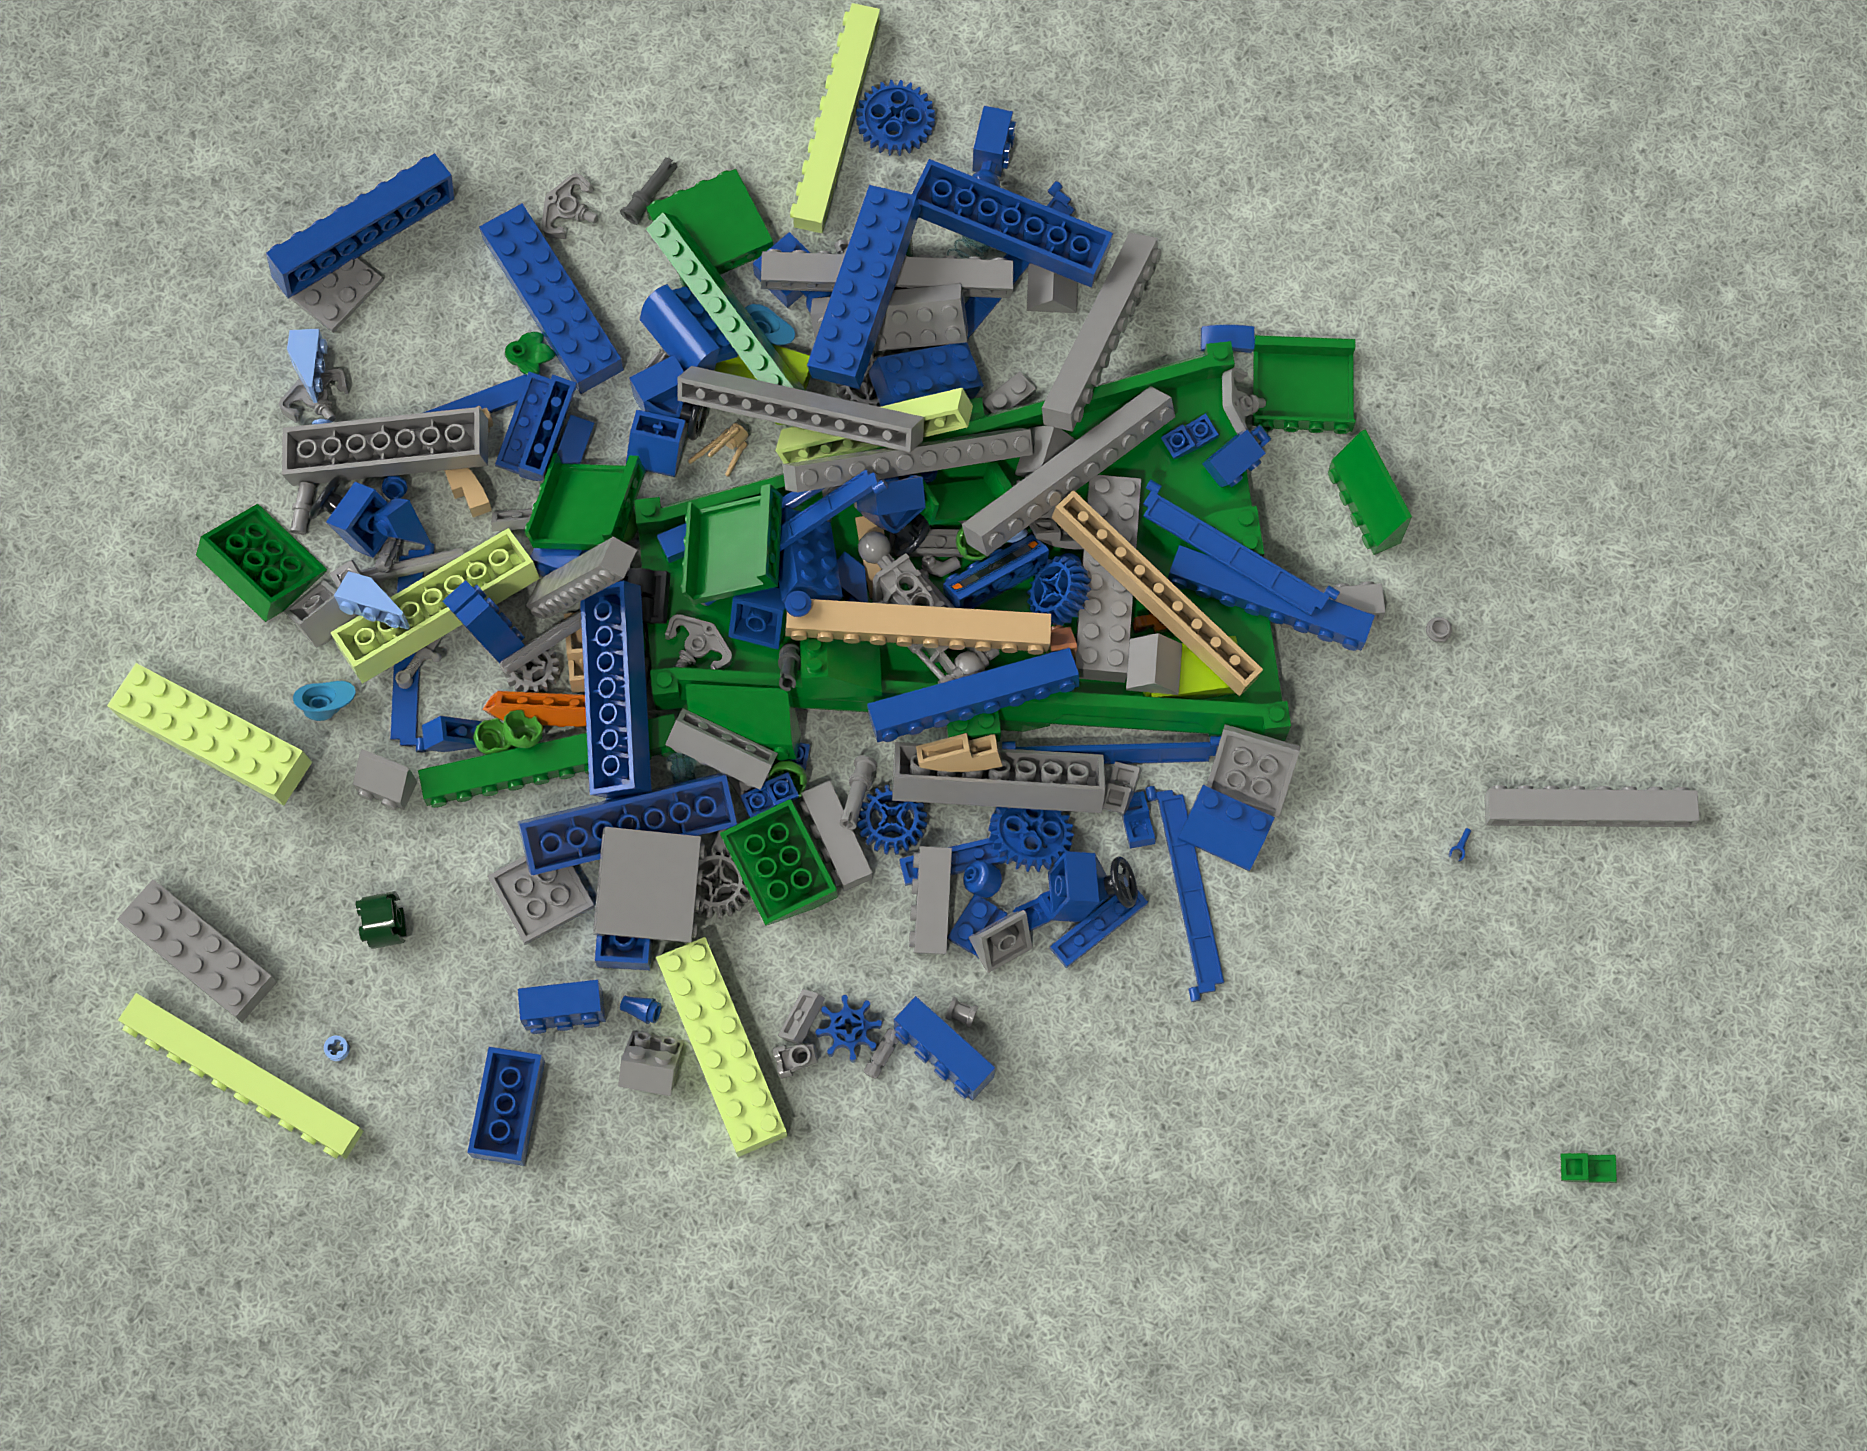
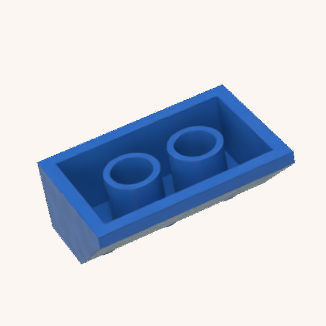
M1202 785L1178 839L1250 871L1275 817Z

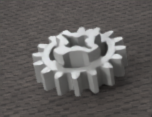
M527 640L524 641L525 646L529 644ZM546 650L509 675L504 673L505 678H509L507 680L509 686L515 685L516 692L524 689L526 693L531 691L540 693L539 689L542 688L548 692L549 688L547 685L549 683L556 684L553 676L560 675L559 669L556 668L560 665L558 658H555L556 653L554 650ZM540 655L548 661V664L545 661H541ZM515 672H518V675H523V681L515 675Z

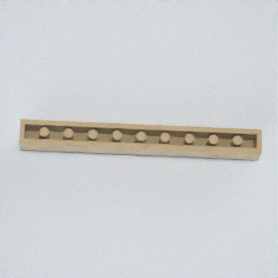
M1074 490L1055 507L1052 519L1237 695L1240 696L1257 680L1263 669Z
M811 599V609L807 615L794 617L787 612L785 636H791L794 640H805L807 637L817 638V640L822 642L841 639L851 644L859 643L860 641H870L874 645H884L886 642H891L902 647L912 646V644H923V647L937 648L940 645L949 646L950 649L962 650L965 647H974L978 651L1002 649V652L1015 653L1017 650L1028 651L1029 654L1039 655L1048 652L1050 646L1051 614Z

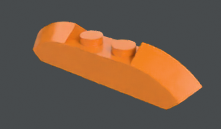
M497 691L489 698L482 709L489 715L504 721V717L509 712L523 710L526 717L533 718L536 716L542 725L586 727L585 695Z

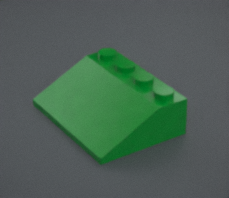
M1365 429L1355 436L1331 460L1328 476L1332 484H1337L1340 490L1339 497L1343 505H1348L1351 511L1352 523L1356 528H1360L1365 547L1371 549L1373 555H1376L1401 544L1412 515Z
M259 504L252 506L202 535L196 552V556L265 622L285 611L327 572V569Z
M807 637L805 640H800L803 699L882 696L879 645L871 644L870 641H860L859 643L851 644L841 639L822 642L817 640V638Z
M686 684L688 711L778 753L776 756L778 760H796L801 730L790 691H785L781 688Z
M791 799L720 833L765 926L813 910L838 898L837 889Z

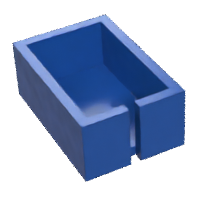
M465 580L443 602L500 664L502 660L525 646L522 642L525 637L515 626L510 629L513 625L503 612L499 615L497 614L500 611L499 607L489 597L484 600L487 595L478 585L472 587Z
M598 980L518 989L520 1021L525 1030H530L531 1034L545 1033L547 1028L557 1027L558 1031H567L573 1029V1025L584 1024L585 1028L600 1026V1022H606L603 990Z

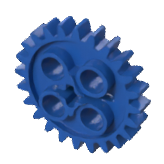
M890 80L889 86H885L883 82H880L879 90L872 86V95L865 92V100H859L860 108L856 109V125L859 126V134H864V142L870 141L871 149L878 145L879 153H882L884 149H888V154L891 156L893 150H897L898 155L901 156L902 149H906L910 154L911 146L920 149L919 141L927 143V135H932L931 127L935 126V119H933L935 117V110L932 109L933 102L927 101V93L920 95L921 87L913 90L912 82L906 87L903 86L902 80L899 81L898 85H894L893 80ZM897 100H900V101H902L903 103H901V104H895V103H893V102H894V101H897ZM877 113L883 114L882 117H875L873 115ZM915 118L917 121L910 122L908 119ZM896 131L898 134L890 135L888 132Z
M996 807L995 814L992 813L991 823L988 831H990L989 840L994 841L993 850L1000 849L999 858L1008 857L1007 865L1014 861L1016 862V869H1019L1021 865H1025L1026 872H1029L1031 866H1034L1036 871L1040 872L1042 865L1047 870H1050L1052 863L1055 864L1065 851H1070L1074 836L1071 833L1073 824H1068L1069 815L1061 816L1063 811Z

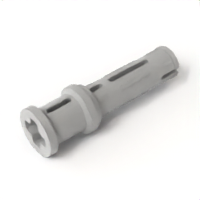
M864 755L855 758L854 774H851L849 777L851 789L842 819L840 820V825L843 828H846L847 821L850 820L848 830H853L857 826L865 792L871 788V775L877 768L876 761Z

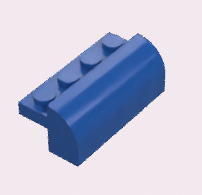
M666 284L653 291L645 300L640 321L669 357L675 355L684 372L691 366L714 371L716 363L738 356L730 342L687 286L672 290Z
M528 372L495 462L496 467L519 474L520 477L528 480L542 481L544 479L547 466L577 387L576 382L553 374L551 379Z

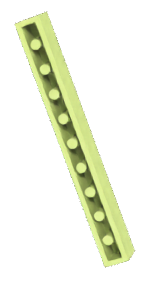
M852 3L850 11H845L843 18L844 33H839L837 40L839 51L838 54H833L831 68H834L832 75L828 74L825 89H828L827 95L822 96L820 101L821 117H816L814 123L815 139L811 138L808 145L809 161L804 160L802 167L804 179L803 182H798L796 196H799L797 204H792L790 218H793L795 228L823 234L880 23V9Z
M137 993L118 1019L124 1025L122 1030L132 1037L136 1038L138 1034L146 1038L144 1043L152 1049L159 1051L162 1048L169 1052L166 1057L180 1065L184 1061L191 1065L189 1071L203 1078L206 1074L213 1079L211 1084L224 1092L229 1088L235 1092L233 1096L235 1099L245 1105L249 1101L258 1106L256 1108L257 1112L267 1118L274 1115L280 1119L278 1123L280 1126L290 1132L294 1128L303 1133L301 1135L303 1140L313 1146L316 1142L325 1146L323 1151L335 1159L339 1155L347 1159L364 1132L360 1127Z

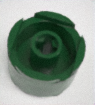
M396 891L366 896L356 901V911L358 916H361L362 926H359V936L362 942L367 941L371 949L402 944L406 941L402 938L407 936L403 907H397L396 901L400 900Z

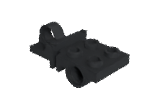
M630 568L627 570L624 578L619 580L641 586L643 623L667 624L670 572Z

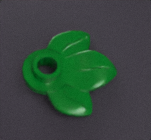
M539 332L525 333L518 341L509 343L505 348V357L508 362L518 366L519 370L528 375V372L539 375V364L546 363L555 358V353L548 345L542 343L543 334Z

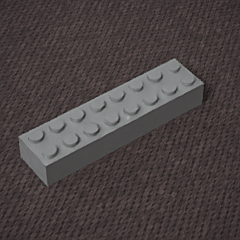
M480 407L283 428L282 475L292 486H297L300 482L312 484L326 483L336 476H339L341 481L488 466V418Z
M1096 475L1088 483L1087 503L1136 549L1141 479ZM1083 548L1082 565L1088 571L1087 576L1091 579L1088 586L1092 590L1087 593L1089 600L1084 602V609L1078 611L1075 664L1079 673V679L1125 683L1128 670L1133 595Z
M895 742L893 801L1102 813L1105 795L1103 755L999 748L1002 767L970 772H947L919 767L916 746L922 744Z

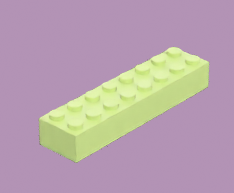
M507 528L390 597L404 613L410 626L408 630L400 627L392 628L386 623L377 620L372 622L359 615L330 633L340 652L363 684L463 625L444 604L443 600L465 580L472 587L478 585L487 595L484 600L489 597L495 604H498L540 578L532 559L510 529Z
M137 663L107 705L124 721L283 806L312 764V761L302 750Z
M706 937L657 956L658 965L737 1156L740 1157L787 1137L785 1126Z

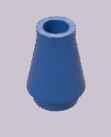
M625 995L620 1004L621 1011L634 1016L646 1024L650 1022L656 1023L662 1009L661 1003L657 1002L655 998Z

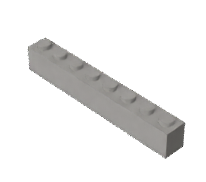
M1496 785L1488 789L1484 795L1486 826L1694 827L1699 822L1698 791L1689 790L1688 787H1676L1673 790H1663L1662 787H1649L1647 790H1637V787L1627 786L1621 788V790H1611L1609 786L1596 787L1595 790H1585L1583 786H1573L1569 789H1559L1558 786H1546L1543 789H1533L1532 786L1525 785L1519 786L1517 789H1507V786Z

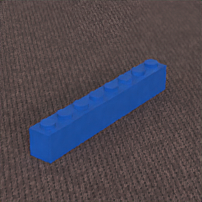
M1180 545L1167 578L1178 589L1187 588L1193 590L1200 597L1218 599L1225 606L1243 608L1250 615L1268 617L1275 624L1284 623L1293 626V629L1298 632H1309L1318 635L1317 637L1323 641L1340 643L1345 649L1351 651L1362 650L1375 617L1373 614L1331 599L1327 600L1322 610L1315 608L1310 616L1216 559Z
M1070 648L868 703V715L877 743L882 741L891 742L907 734L916 735L932 727L941 728L957 720L966 721L982 713L991 714L1007 706L1015 707L1032 699L1040 700L1057 692L1065 693L1072 691L1075 687H1079V673Z

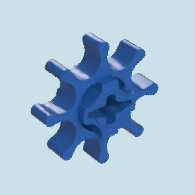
M843 995L841 997L843 1009L840 1012L832 1013L826 1006L822 1007V1014L830 1018L831 1024L826 1029H816V1036L820 1038L826 1035L834 1040L833 1046L827 1050L829 1057H833L835 1051L842 1047L850 1051V1062L855 1063L856 1055L854 1050L857 1046L866 1045L871 1051L876 1050V1043L867 1038V1033L873 1028L881 1029L882 1021L869 1022L864 1018V1013L870 1008L868 1000L864 1002L860 1009L852 1010L848 1006L847 995ZM846 1024H851L853 1028L851 1034H847V1031L844 1030Z

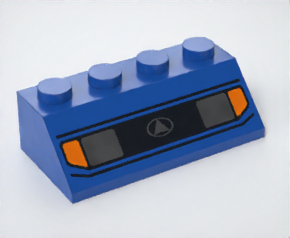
M1033 535L1024 537L1021 540L1012 542V546L1005 550L998 549L994 551L987 560L972 563L967 568V571L960 575L955 573L949 576L945 583H943V593L956 608L975 609L1034 576V573H1039L1040 565H1046L1049 549Z

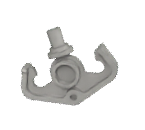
M578 173L570 175L545 196L542 230L546 237L566 239L564 228L551 227V224L558 217L563 219L575 217V220L578 222L584 220L594 224L597 222L598 214L589 211L587 205H580L579 201L571 196L572 187L575 185H579L582 192H593L592 185L582 175Z
M1232 368L1225 371L1222 375L1223 409L1238 434L1248 430L1245 424V417L1257 412L1259 408H1264L1266 401L1264 398H1258L1253 394L1247 395L1244 392H1238L1234 385V379L1237 382H1242L1248 376V372ZM1250 426L1248 431L1251 432L1256 426Z
M332 369L321 373L323 390L319 392L318 403H313L299 378L279 401L282 414L297 423L299 421V412L297 409L290 408V405L294 402L304 401L307 406L314 409L317 415H322L326 420L334 421L336 416L331 411L332 403L330 400H327L328 393L325 387L331 381L336 380L338 381L337 389L340 392L349 394L344 372L340 369Z
M678 614L671 617L665 632L667 640L677 636L676 629L678 626H684L689 632V636L685 641L686 651L681 650L679 652L680 659L673 667L686 668L691 664L694 665L696 663L694 658L704 657L711 650L722 654L720 661H713L711 669L724 670L731 665V651L713 623Z

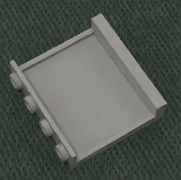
M605 827L602 834L593 935L684 942V944L691 943L692 938H696L697 923L693 922L694 912L699 910L700 897L696 896V885L700 886L702 880V870H698L699 859H703L705 845L700 843L701 836Z

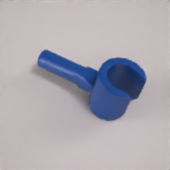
M1465 828L1457 846L1452 847L1449 851V858L1454 850H1458L1461 852V858L1458 862L1463 860L1465 857L1464 847L1471 833L1470 829Z

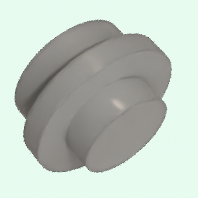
M1442 617L1432 618L1426 626V634L1434 642H1444L1452 633L1450 622Z

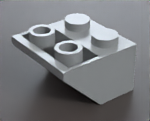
M632 1031L621 1058L618 1086L671 1096L676 1083L684 1040L675 1039L670 1036L652 1035L644 1031Z

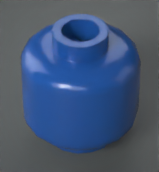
M977 860L972 862L965 870L963 883L965 889L970 893L982 898H989L1000 890L1002 874L996 866Z

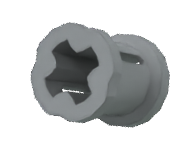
M953 997L945 1019H955L965 1023L966 1027L970 1028L978 1006L974 1005L972 1007L959 1002L958 998Z

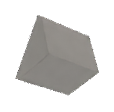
M1030 263L1028 266L1027 311L1076 313L1077 282Z
M1051 426L1029 428L1031 429L1033 455L1020 457L1015 475L1024 478L1027 475L1029 476L1077 440L1059 428Z
M1159 633L1130 639L1126 690L1178 695L1182 644Z
M1024 910L1013 912L968 937L987 973L1032 949L1027 914Z

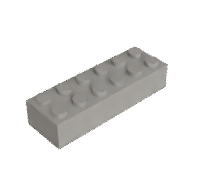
M962 284L893 290L873 352L967 342L968 324ZM830 297L812 299L810 315L815 340Z
M153 879L117 918L126 929L241 1023L277 983L269 973Z

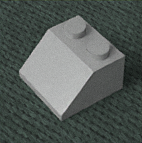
M322 580L283 611L316 648L328 643L332 639L330 632L357 616L356 614L348 615L340 610L334 597L337 590L325 580Z
M361 749L353 781L358 795L369 801H372L373 798L382 801L381 804L391 810H396L397 807L404 810L417 784L410 768Z

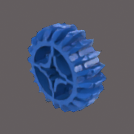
M1056 556L1054 560L1048 559L1046 565H1040L1039 573H1034V581L1029 582L1032 588L1027 592L1031 596L1027 602L1031 606L1030 611L1033 613L1051 614V625L1063 626L1066 622L1071 623L1072 617H1078V611L1084 609V602L1089 600L1087 593L1092 590L1088 586L1091 579L1087 576L1088 571L1084 566L1070 557Z
M889 785L885 786L884 793L879 788H876V797L872 794H867L866 798L869 803L862 802L861 808L864 811H860L858 817L862 820L857 822L858 828H864L860 831V836L868 837L866 839L868 846L876 842L874 845L876 852L880 850L881 846L884 847V854L886 855L889 854V848H894L895 855L899 854V847L901 846L905 852L909 851L908 842L916 846L918 841L915 837L923 838L924 832L920 829L927 828V822L923 821L927 818V812L921 811L924 808V803L893 801ZM898 802L901 804L896 807H888L883 803ZM875 809L882 818L876 830H874L870 822L871 815ZM908 810L911 811L914 817L910 830L905 827V823L902 821ZM892 816L893 818V816H896L897 823H888L887 817ZM888 832H895L900 837L888 838L884 837V835Z

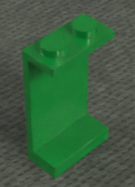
M997 462L987 463L983 479L927 486L923 479L926 508L920 513L925 517L929 525L969 520L1010 490L1012 485Z

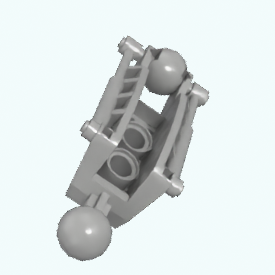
M872 531L866 533L860 539L858 551L861 558L867 563L878 564L882 569L873 578L872 603L922 604L923 606L956 608L928 579L929 574L926 570H916L906 553L894 561L890 556V542L884 534ZM906 584L910 590L904 591L900 588V585ZM923 644L908 646L909 650L912 653H916L940 679L938 684L983 672L989 666V661L1000 654L999 649L981 652L974 647H965L968 651L960 653L952 663L944 653L949 646L939 645L937 648L923 647ZM923 651H925L931 658L929 659ZM939 662L948 675L945 676L935 664Z

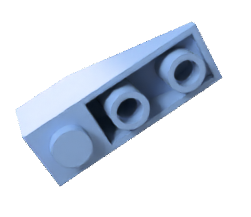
M320 329L289 330L287 351L290 360L313 403H318L319 392L323 390L321 373L325 372L323 354H327V341L322 339Z
M350 571L347 572L334 595L341 611L348 615L356 614L363 616L372 622L377 620L386 623L392 628L400 627L407 630L410 628L401 609L371 577Z

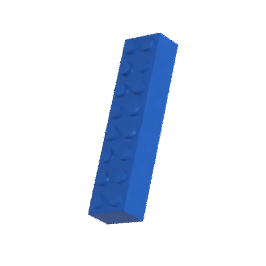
M435 153L429 157L421 158L417 164L409 169L401 170L387 182L383 181L370 192L360 194L353 202L346 206L338 207L331 215L324 219L316 220L312 226L304 231L294 233L290 239L282 244L272 246L266 252L271 277L289 299L336 271L352 259H356L454 200L451 173Z
M931 159L928 160L912 195H917L921 207L918 218L1091 288L1111 247L1112 232Z
M869 185L807 363L812 378L860 389L921 211L917 195Z
M523 203L479 226L485 244L570 379L577 383L576 388L579 393L582 394L624 371L621 357Z
M619 581L580 601L590 795L603 798L652 791L641 586L627 581Z
M718 773L651 789V792L621 796L517 821L529 873L532 876L599 860L602 834L605 827L691 836L731 828L737 825L726 775Z

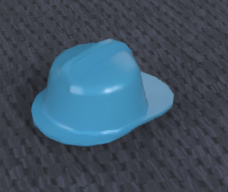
M751 304L745 307L771 344L786 345L795 339L794 329L768 307L760 304Z
M346 681L307 684L295 691L293 701L309 719L325 721L336 714L340 708L349 704L354 699L356 691L355 687Z

